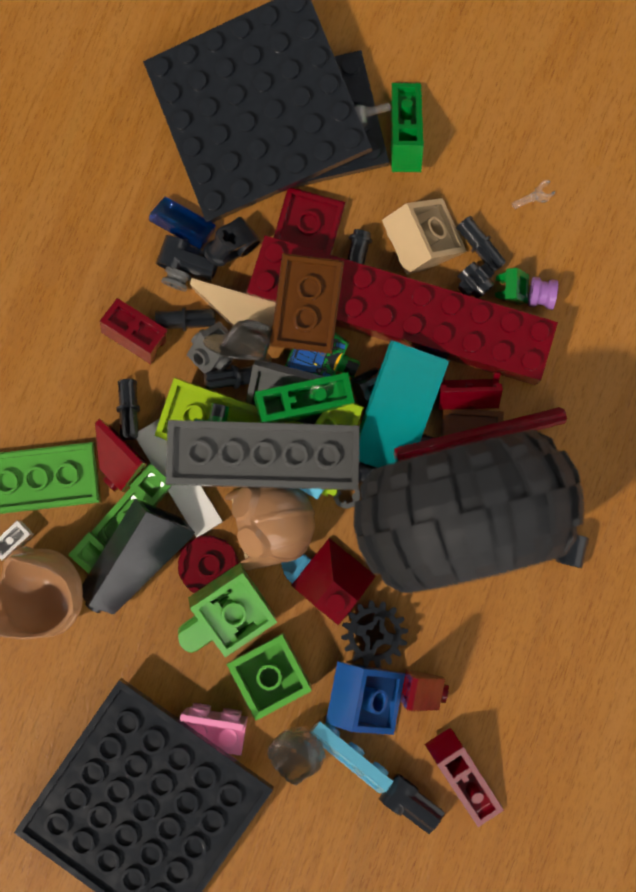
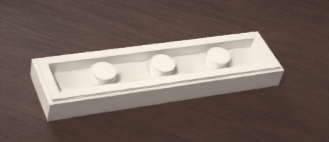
M158 419L138 431L137 441L151 464L166 476L167 440L154 436L160 420ZM172 485L168 490L185 520L195 531L196 538L223 523L202 486Z

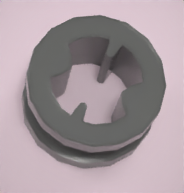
M166 267L165 272L167 276L163 277L161 282L174 289L187 291L186 282L191 281L192 277L181 270Z
M359 488L354 490L355 493L352 495L353 501L349 504H346V500L342 503L338 499V496L341 495V491L338 490L337 495L333 496L335 503L342 508L354 507L355 502L360 499Z

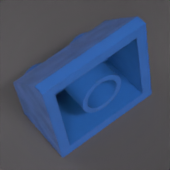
M337 661L326 724L350 732L394 735L405 673Z

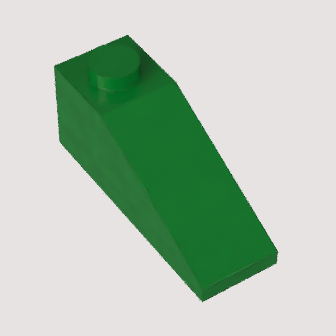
M392 83L391 172H421L424 148L421 83Z
M348 372L256 391L254 395L259 423H288L355 403Z

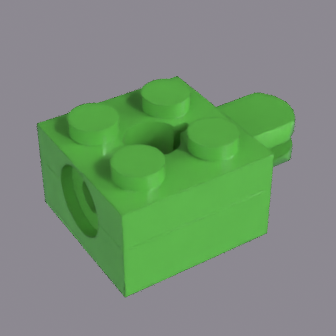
M239 563L188 597L190 609L195 616L180 625L178 628V641L180 646L190 653H194L214 641L224 657H227L276 624L277 620L274 611Z

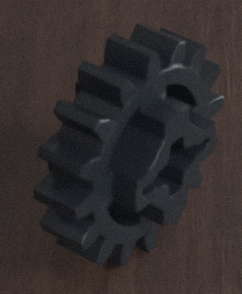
M369 600L368 608L366 609L360 603L357 604L359 612L355 614L350 611L348 615L352 619L351 622L342 623V626L348 629V633L341 635V639L349 640L350 642L344 648L345 651L354 650L355 653L352 660L356 661L360 657L364 658L363 666L365 667L369 665L370 661H374L376 668H380L381 660L383 659L389 665L392 664L390 656L395 654L400 657L402 654L397 649L398 646L407 645V641L402 639L401 635L408 633V629L400 628L399 625L405 620L404 617L395 618L394 614L397 609L392 607L389 611L385 610L386 602L384 601L380 603L379 607H375L373 600ZM374 613L371 621L365 624L357 623L363 616ZM385 617H388L393 623L395 634L386 630L384 626ZM379 620V632L383 636L382 638H376L370 648V636L366 634L367 629L373 630L374 625ZM354 634L362 636L365 641L364 651L355 643ZM381 645H391L385 652L375 654L376 649Z

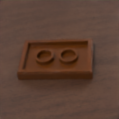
M282 253L270 346L332 354L344 261Z

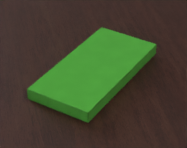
M94 442L0 453V514L101 503Z

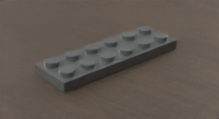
M168 420L166 485L358 490L359 426Z

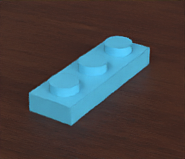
M318 722L307 734L379 794L386 792L393 783L387 777L389 772L377 762L371 764L363 757L364 751L352 742L347 744L338 737L340 732L334 726L326 724V722L325 724Z

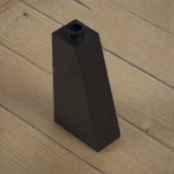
M135 498L82 584L86 607L96 613L104 611L114 615L192 538L195 531L183 518Z

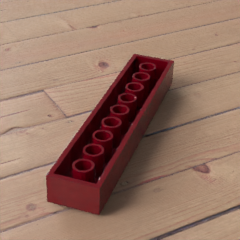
M264 235L247 290L248 295L276 303L282 253L344 261L336 326L388 342L392 340L423 352L492 373L500 372L502 376L532 385H537L542 380L558 322Z

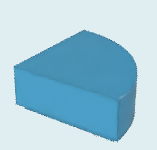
M303 554L294 561L281 563L286 578L293 584L311 559Z

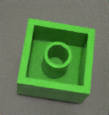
M284 632L227 663L256 721L312 691V686Z

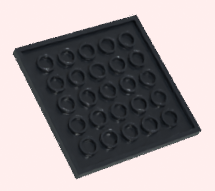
M311 0L269 1L143 61L205 221L208 224L373 151Z
M121 678L14 833L95 892H202L267 800L274 786Z

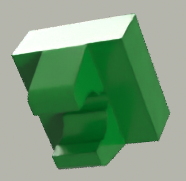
M519 268L506 269L505 273L496 276L497 282L506 283L503 292H495L496 298L515 304H528V273Z

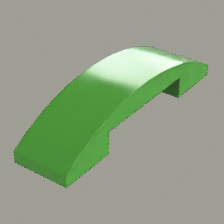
M150 463L130 485L131 488L92 532H88L69 553V556L89 574L134 499H139L156 507L172 486L166 485V476Z

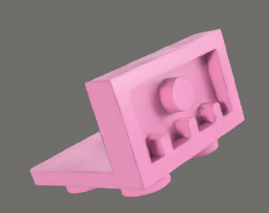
M193 703L192 707H187L181 713L180 721H184V723L226 753L241 756L248 719L246 716H241L242 711L223 708V712L211 711L210 705Z

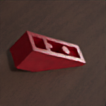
M406 669L401 694V701L405 709L408 711L439 710L440 704L446 703L449 685L444 684L445 678Z
M451 727L425 743L437 766L477 827H480L504 811Z

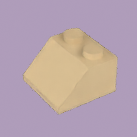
M443 198L406 203L382 220L387 236L391 240L399 257V262L406 274L425 271L467 252Z

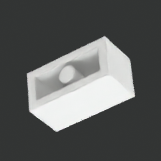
M17 520L0 536V559L2 561H5L12 552L21 548L34 536L22 521Z

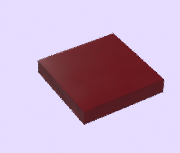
M291 187L287 189L273 238L331 255L345 208V202Z

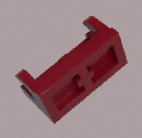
M116 298L99 321L102 334L149 364H152L155 360L158 348L165 345L168 330Z
M493 372L492 379L445 380L444 374L437 394L438 410L499 408L503 392L502 383H499L500 372Z

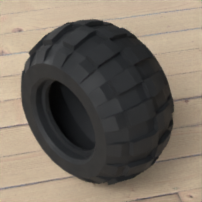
M528 430L425 454L371 470L360 486L362 500L355 502L353 526L359 550L371 572L381 574L384 584L401 593H412L496 576L565 555L577 539L576 526L583 524L584 494L579 472L565 450L557 451L551 437L536 430Z

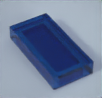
M166 196L152 210L149 216L150 222L187 241L198 249L203 247L216 228V224L206 222L205 218Z

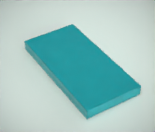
M392 340L390 341L359 427V462L377 468L396 463L394 458L395 448L421 441L446 372L448 360Z

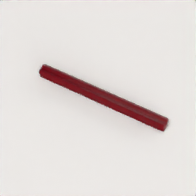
M560 407L397 447L394 449V458L396 462L490 438L528 430L538 431L562 425L567 422L566 411Z

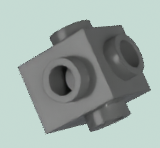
M219 321L206 330H200L191 339L193 345L186 355L204 374L208 371L223 370L232 363L233 359L231 356L240 342Z

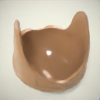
M242 487L225 496V500L233 499L232 513L237 523L238 542L243 551L249 556L240 562L245 571L294 561L300 558L308 549L315 530V511L309 498L302 490Z
M28 546L15 550L7 557L3 563V572L0 578V637L24 640L53 637L64 633L73 625L82 608L83 589L79 574L68 558L51 549H34Z

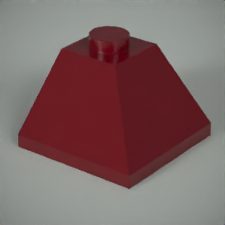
M98 419L95 422L99 468L106 475L102 480L114 492L120 489L126 493L131 488L130 485L149 464L108 423Z
M328 538L291 586L328 618L339 625L370 586L376 575Z

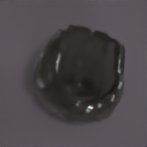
M291 727L281 732L274 738L267 750V755L273 767L279 771L280 775L287 782L295 786L316 774L322 768L325 759L322 741L310 733L306 727Z

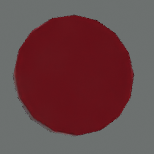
M200 536L190 541L182 549L178 559V574L183 584L191 592L196 593L238 564V557L234 548L226 540L216 536Z

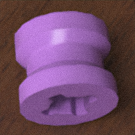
M533 276L529 290L528 306L536 307L537 305H543L546 309L553 310L557 298L558 280L551 279L547 282L542 281L540 277Z

